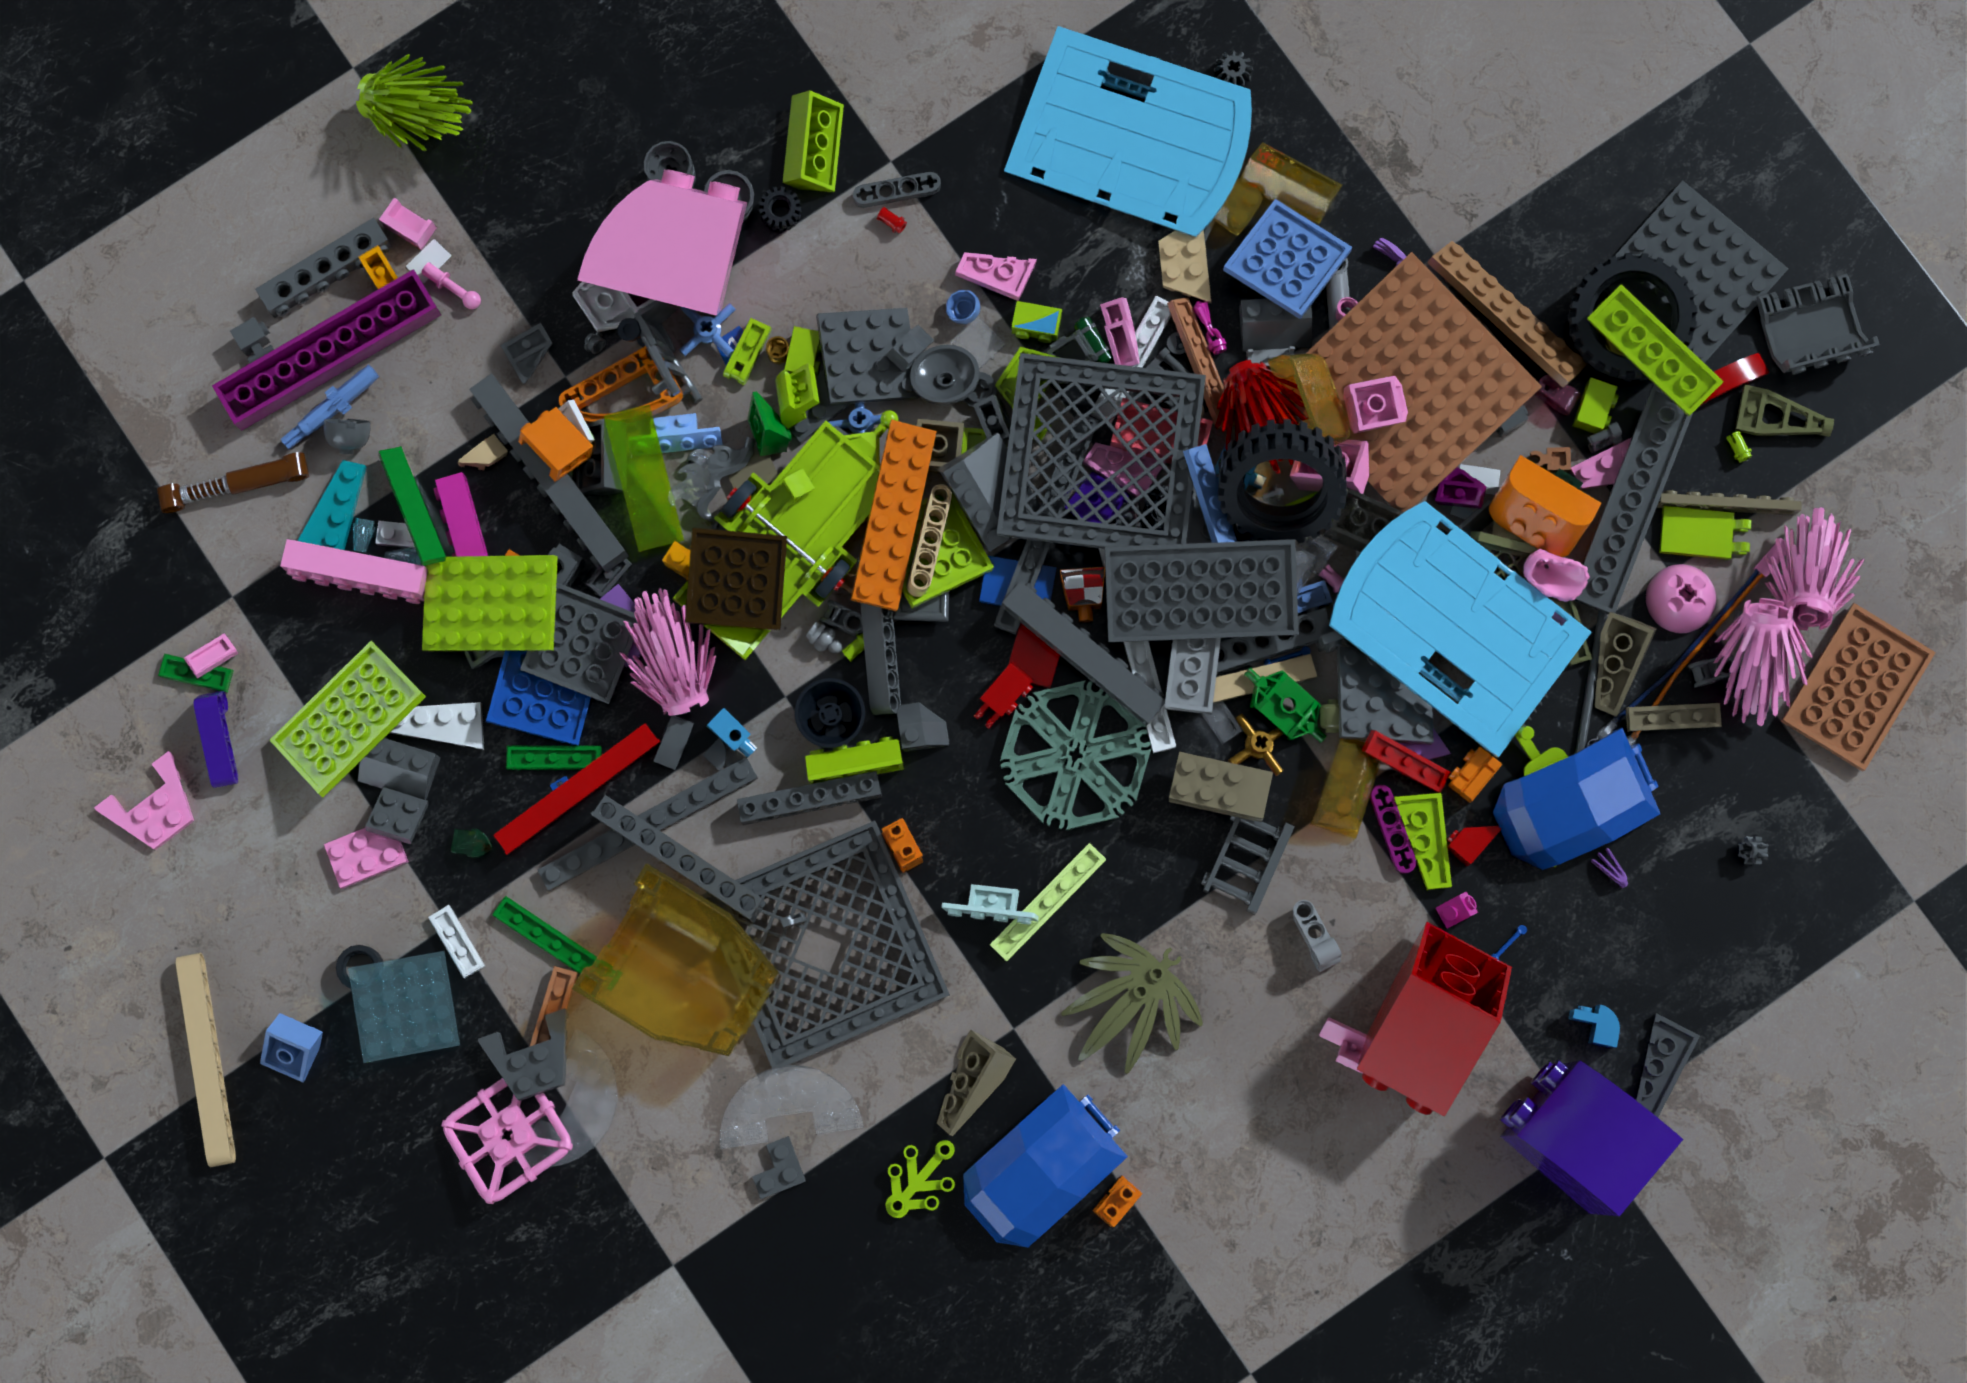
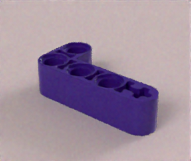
M224 691L199 695L194 699V711L210 783L213 788L238 784V772L225 713L228 711L226 694Z

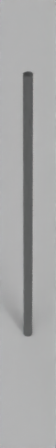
M1599 610L1575 753L1586 747L1598 675L1600 635L1608 615Z

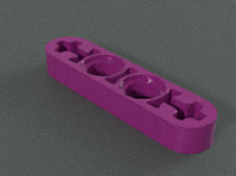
M1378 785L1370 793L1374 812L1394 868L1401 874H1408L1416 867L1415 855L1391 789L1386 785ZM1378 790H1381L1382 793H1387V796L1384 798L1385 804L1391 803L1392 807H1386L1379 811L1378 807H1382L1383 804L1381 799L1375 798ZM1385 812H1392L1395 815L1396 820L1394 824L1388 825L1384 823L1382 817ZM1394 834L1401 835L1404 841L1403 845L1394 847L1390 841L1391 836ZM1405 847L1408 852L1403 853L1404 858L1411 861L1408 869H1405L1404 866L1400 867L1401 855L1395 856L1394 853L1403 850Z

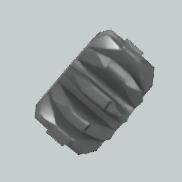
M1234 50L1231 51L1230 56L1224 52L1222 59L1216 60L1217 67L1214 68V74L1218 75L1216 78L1244 87L1245 82L1251 80L1250 73L1253 72V67L1249 66L1250 58L1243 59V52L1239 56L1235 55Z

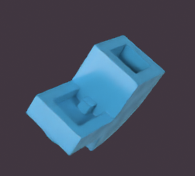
M1596 1005L1594 1013H1592V1008L1578 1006L1577 1009L1570 1010L1569 1020L1592 1024L1589 1044L1617 1048L1620 1025L1618 1018L1611 1009L1604 1005Z

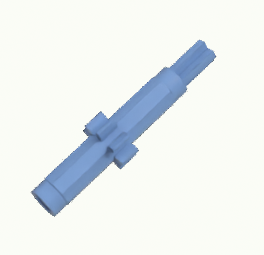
M368 364L338 389L334 386L329 388L325 392L327 398L297 423L296 427L282 437V443L290 450L304 437L309 436L324 425V419H330L338 412H342L343 415L352 408L350 402L371 386L379 378V375Z

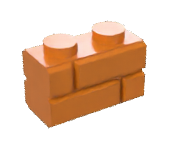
M1479 747L1476 751L1471 749L1463 758L1466 761L1461 769L1456 767L1448 777L1451 779L1448 786L1469 803L1476 798L1502 766L1501 762L1482 747Z

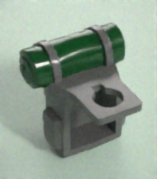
M1090 317L1080 318L1074 325L1075 332L1069 337H1060L1050 345V349L1047 351L1049 355L1067 359L1111 363L1113 360L1110 346L1106 344L1097 330L1096 324L1092 322Z

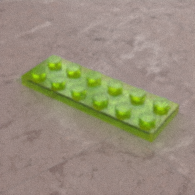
M650 404L604 415L638 552L672 544L674 541H684Z

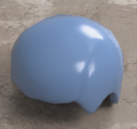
M959 290L951 294L946 303L947 315L957 324L967 325L973 322L978 317L981 309L978 297L970 290Z

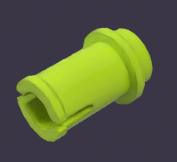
M1740 431L1732 433V437L1729 435L1726 438L1735 453V460L1738 459L1739 463L1752 457L1751 448L1748 449Z
M863 633L857 634V638L841 650L850 662L865 650Z

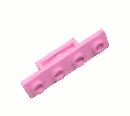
M1327 1018L1319 1036L1340 1046L1336 1062L1360 1072L1357 1070V1066L1367 1035L1332 1018Z

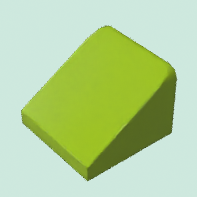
M803 469L783 479V483L795 501L815 489Z

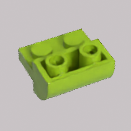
M808 363L790 374L785 370L778 374L775 385L782 424L790 428L806 419V411L819 404L814 367Z

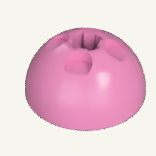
M1684 564L1672 565L1662 569L1651 579L1646 591V605L1651 617L1659 626L1675 633H1688L1701 628L1711 618L1716 605V592L1709 577L1700 569Z

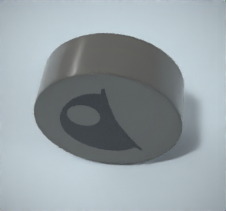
M1178 332L1171 334L1167 340V349L1173 356H1183L1186 354Z

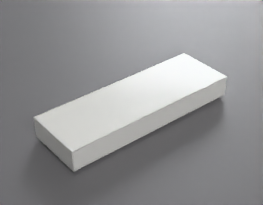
M450 905L428 917L464 979L485 967Z

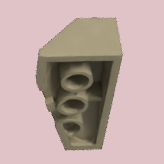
M1613 612L1609 613L1600 635L1595 708L1617 717L1652 641L1656 628Z
M973 1030L969 1031L959 1049L957 1058L960 1061L956 1073L952 1072L950 1080H953L950 1093L945 1095L937 1124L951 1136L961 1128L1004 1081L1016 1060L1003 1047Z

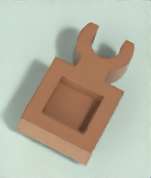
M1570 447L1547 448L1546 454H1542L1540 451L1530 452V457H1537L1539 459L1537 465L1540 467L1547 466V471L1550 473L1571 472Z

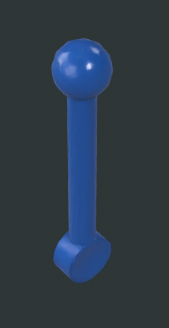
M1305 646L1301 651L1273 660L1266 659L1264 665L1285 661L1301 655H1309L1311 650Z
M1518 926L1517 932L1500 948V950L1496 954H1492L1491 956L1499 960V956L1520 935H1523L1527 932L1526 926Z

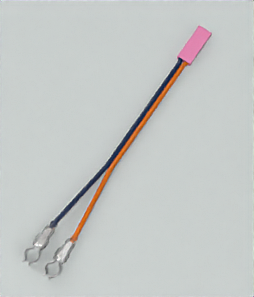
M1780 538L1779 540L1781 543L1783 555L1785 557V541L1782 538ZM1775 543L1765 556L1769 557L1770 560L1771 556L1774 557L1778 565L1780 558ZM1765 556L1753 568L1755 571L1674 666L1628 707H1635L1673 673L1652 706L1659 705L1678 674L1763 577L1766 578L1771 573ZM1626 709L1610 720L1605 727H1602L1597 732L1596 739H1591L1590 741L1601 740L1610 735L1626 715ZM1635 731L1627 737L1630 746L1636 743L1641 731Z

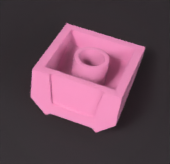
M1396 376L1350 384L1344 388L1343 399L1346 405L1349 426L1354 434L1406 422L1408 410L1402 385Z

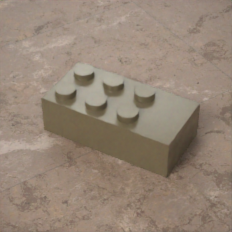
M1179 752L1169 802L1262 823L1273 772Z

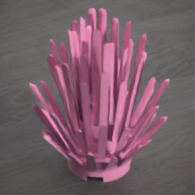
M1822 507L1813 509L1810 531V517L1806 515L1805 519L1804 514H1801L1800 518L1797 516L1796 545L1794 544V531L1791 529L1789 532V546L1788 527L1784 525L1787 567L1780 540L1776 538L1775 542L1783 574L1780 573L1775 558L1771 556L1770 560L1769 557L1765 556L1768 568L1780 593L1772 582L1765 583L1776 600L1784 602V607L1788 609L1790 606L1793 607V620L1800 630L1808 631V627L1820 626L1819 630L1830 626L1833 615L1855 596L1854 593H1849L1848 595L1847 593L1859 581L1860 576L1856 577L1854 575L1864 562V559H1861L1846 579L1854 563L1852 558L1835 586L1849 545L1848 540L1851 528L1847 530L1844 542L1841 544L1843 533L1839 532L1841 522L1837 523L1836 527L1834 516L1831 513L1827 524V521L1824 519L1825 510Z
M659 588L658 593L661 602L657 594L653 593L652 599L654 604L652 605L646 591L642 593L646 610L642 599L639 597L635 598L636 611L634 615L638 624L634 623V627L630 628L628 622L623 621L647 666H644L639 658L633 655V659L642 669L641 671L624 653L619 652V654L634 672L630 673V676L637 682L633 681L630 683L660 704L664 714L668 712L669 716L690 712L689 708L699 703L701 707L709 701L706 690L713 671L716 655L713 656L715 647L711 648L706 665L711 628L707 630L703 645L704 625L700 624L696 670L694 642L692 640L690 623L685 622V605L681 608L685 630L684 636L680 612L676 611L674 602L672 605L670 604L667 590L664 589L662 592L661 588Z
M1760 598L1759 603L1750 604L1751 600L1744 603L1743 613L1716 639L1715 642H1720L1721 640H1727L1731 636L1713 662L1718 663L1724 656L1714 674L1716 677L1720 674L1743 635L1729 670L1730 676L1726 685L1727 691L1724 705L1729 701L1743 656L1734 694L1736 700L1732 715L1737 714L1739 701L1744 689L1742 723H1745L1749 712L1753 715L1756 714L1758 705L1757 725L1759 726L1764 724L1769 710L1771 688V709L1773 715L1776 717L1778 714V696L1780 697L1781 693L1783 700L1786 701V705L1790 708L1788 662L1791 676L1795 679L1793 653L1802 681L1807 685L1804 673L1806 666L1801 655L1802 649L1800 644L1807 656L1812 658V654L1805 643L1806 641L1793 620V607L1790 606L1788 609L1784 607L1783 601Z

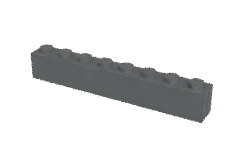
M1020 581L1002 602L1001 607L1147 726L1164 706V694L1155 687L1153 689L1145 684L1146 680L1136 672L1134 674L1127 669L1128 665L1118 657L1114 659L1108 654L1110 650L1100 642L1096 644L1090 639L1092 636L1082 627L1078 629L1072 624L1073 620L1064 612L1060 614L1054 609L1055 605L1045 597L1041 599L1036 594L1037 590L1029 583L1024 585Z

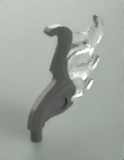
M747 437L744 447L737 450L724 445H717L712 448L713 454L704 449H697L691 452L689 456H696L698 460L683 466L678 471L679 474L685 472L687 477L683 482L671 488L668 495L670 505L674 506V502L677 499H685L697 508L700 517L714 522V516L708 513L707 508L721 488L720 479L738 472L746 466L754 453L753 447L756 439Z

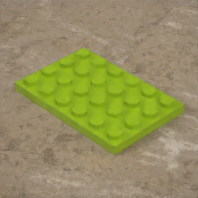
M558 556L446 557L444 562L426 565L428 573L424 594L422 650L554 651Z
M370 641L270 739V742L321 797H324L426 696Z

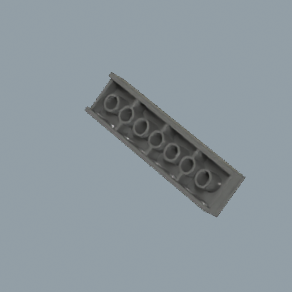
M605 795L594 812L592 811L591 815L755 923V919L766 904L761 897Z

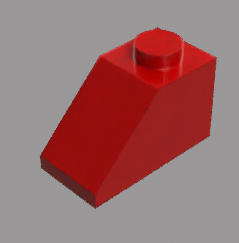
M1499 826L1463 828L1460 832L1455 830L1447 839L1449 842L1447 845L1448 851L1465 866H1469L1499 833L1501 828Z

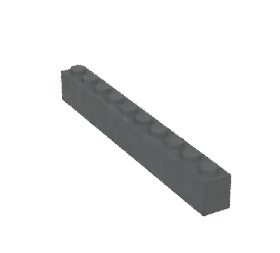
M491 373L471 387L469 390L473 397L470 399L478 410L481 408L485 410L487 414L484 415V418L491 427L496 425L500 430L497 435L504 445L509 442L513 449L510 453L516 461L522 460L526 467L523 470L531 480L536 478L539 482V485L536 487L543 497L549 496L553 502L549 505L557 516L562 513L566 520L563 524L569 532L573 533L575 531L580 537L576 541L584 551L589 549L593 556L590 557V560L596 568L602 567L607 573L629 557L570 476L566 474L555 482L549 476L551 468L527 443L521 445L518 442L521 428L529 422L494 375Z

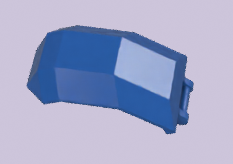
M1620 728L1574 755L1524 777L1505 783L1494 808L1493 815L1498 826L1501 828L1511 855L1544 870L1610 843L1660 815L1661 813L1651 793L1659 786L1649 772L1641 754L1642 748L1640 744L1630 746L1623 728Z
M1063 1084L963 1174L965 1207L996 1242L1028 1248L1128 1157L1112 1139L1120 1129L1116 1125L1113 1126L1093 1104V1099L1089 1094L1079 1102Z

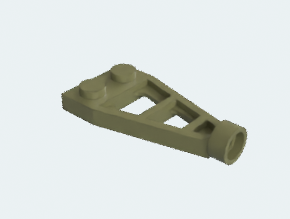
M1744 385L1734 431L1756 436L1817 434L1830 437L1834 426V419L1827 418L1768 389ZM1766 404H1772L1783 411L1780 423L1766 424L1763 422L1762 418ZM1790 412L1804 415L1806 417L1805 426H1789Z

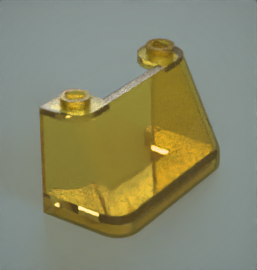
M1318 354L1279 355L1269 359L1268 363L1271 371L1277 378L1291 379L1297 384L1309 419L1303 421L1307 423V428L1313 430L1315 427L1322 429V436L1330 435L1334 439V445L1347 440L1351 432L1350 425L1324 358Z

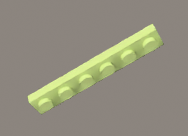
M1089 843L1022 911L1035 913L1039 917L1038 922L1031 921V924L1027 925L1017 923V919H1014L990 946L1007 962L1106 861V858Z

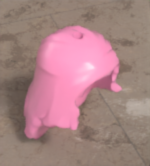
M1542 549L1531 553L1526 559L1523 568L1524 577L1531 585L1536 587L1545 596L1557 598L1559 601L1564 602L1575 600L1577 596L1581 595L1590 578L1587 566L1573 559L1559 557Z

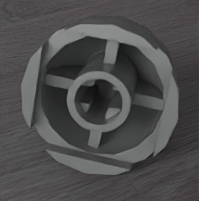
M324 419V437L331 447L339 449L340 454H354V450L361 449L369 440L371 422L367 420Z

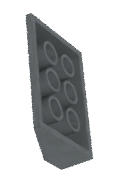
M998 432L938 468L982 545L989 552L1011 539V537L997 536L1008 450ZM1028 484L1025 499L1033 494ZM1036 497L1027 503L1034 512H1037L1041 506ZM1024 506L1023 514H1030Z

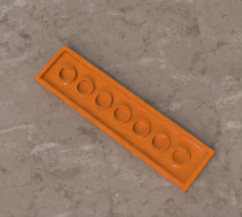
M896 420L890 421L851 596L852 601L892 611L898 610L937 431Z

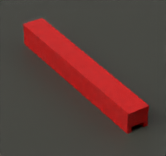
M646 723L495 833L494 837L503 847L506 855H509L661 741L656 738Z

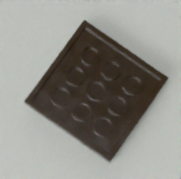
M692 528L685 622L690 624L780 631L787 536Z

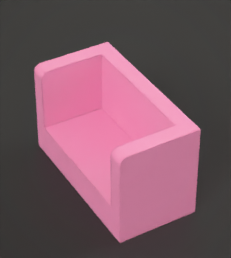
M396 198L391 201L379 219L383 227L420 250L423 249L436 230L433 221L429 219L426 221L403 207Z

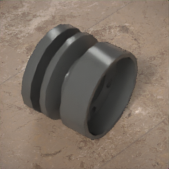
M672 141L660 142L652 146L646 153L644 171L648 181L662 180L664 170L669 169L695 176L692 186L694 188L696 182L694 165L687 149L681 144Z

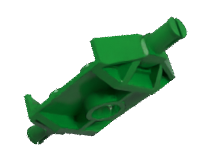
M1251 667L1244 673V676L1254 683L1250 707H1255L1287 736V740H1292L1308 733L1317 739L1319 743L1324 741L1327 735L1317 728L1321 704L1288 674L1281 670L1264 677L1259 676ZM1285 698H1289L1293 702L1291 711H1287L1283 707Z

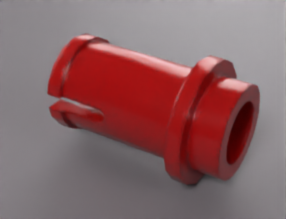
M886 207L879 211L876 218L892 228L894 233L900 234L907 225L904 217H898Z

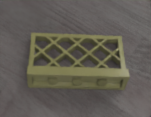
M1471 531L1470 537L1490 553H1492L1491 550L1497 551L1493 554L1494 556L1498 557L1505 553L1510 560V563L1506 566L1508 568L1513 566L1517 574L1526 580L1524 573H1522L1517 563L1524 558L1527 559L1531 553L1539 549L1528 543L1484 532ZM1497 567L1495 574L1500 575L1505 580L1506 575L1504 571Z

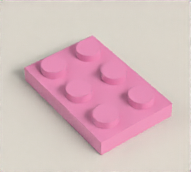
M366 828L324 844L341 889L408 863L401 841L366 831Z

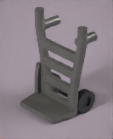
M656 300L636 312L633 319H623L618 325L620 338L628 342L637 340L641 347L646 346L663 378L662 381L652 387L653 392L658 395L669 388L672 393L671 397H674L682 390L683 397L689 393L694 403L702 401L703 398L673 354L676 350L670 336L662 325L666 319L678 310L677 307L673 304ZM671 373L677 375L680 381L682 382L683 386L680 387L681 390L679 389L678 385L673 379Z

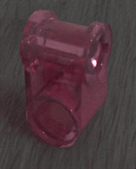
M1545 375L1538 381L1542 388L1535 393L1538 399L1566 416L1571 413L1581 397L1578 390L1569 385L1563 388L1550 375ZM1545 384H1547V385L1549 386V387H1548V391H1546V390L1544 389V388H1545Z

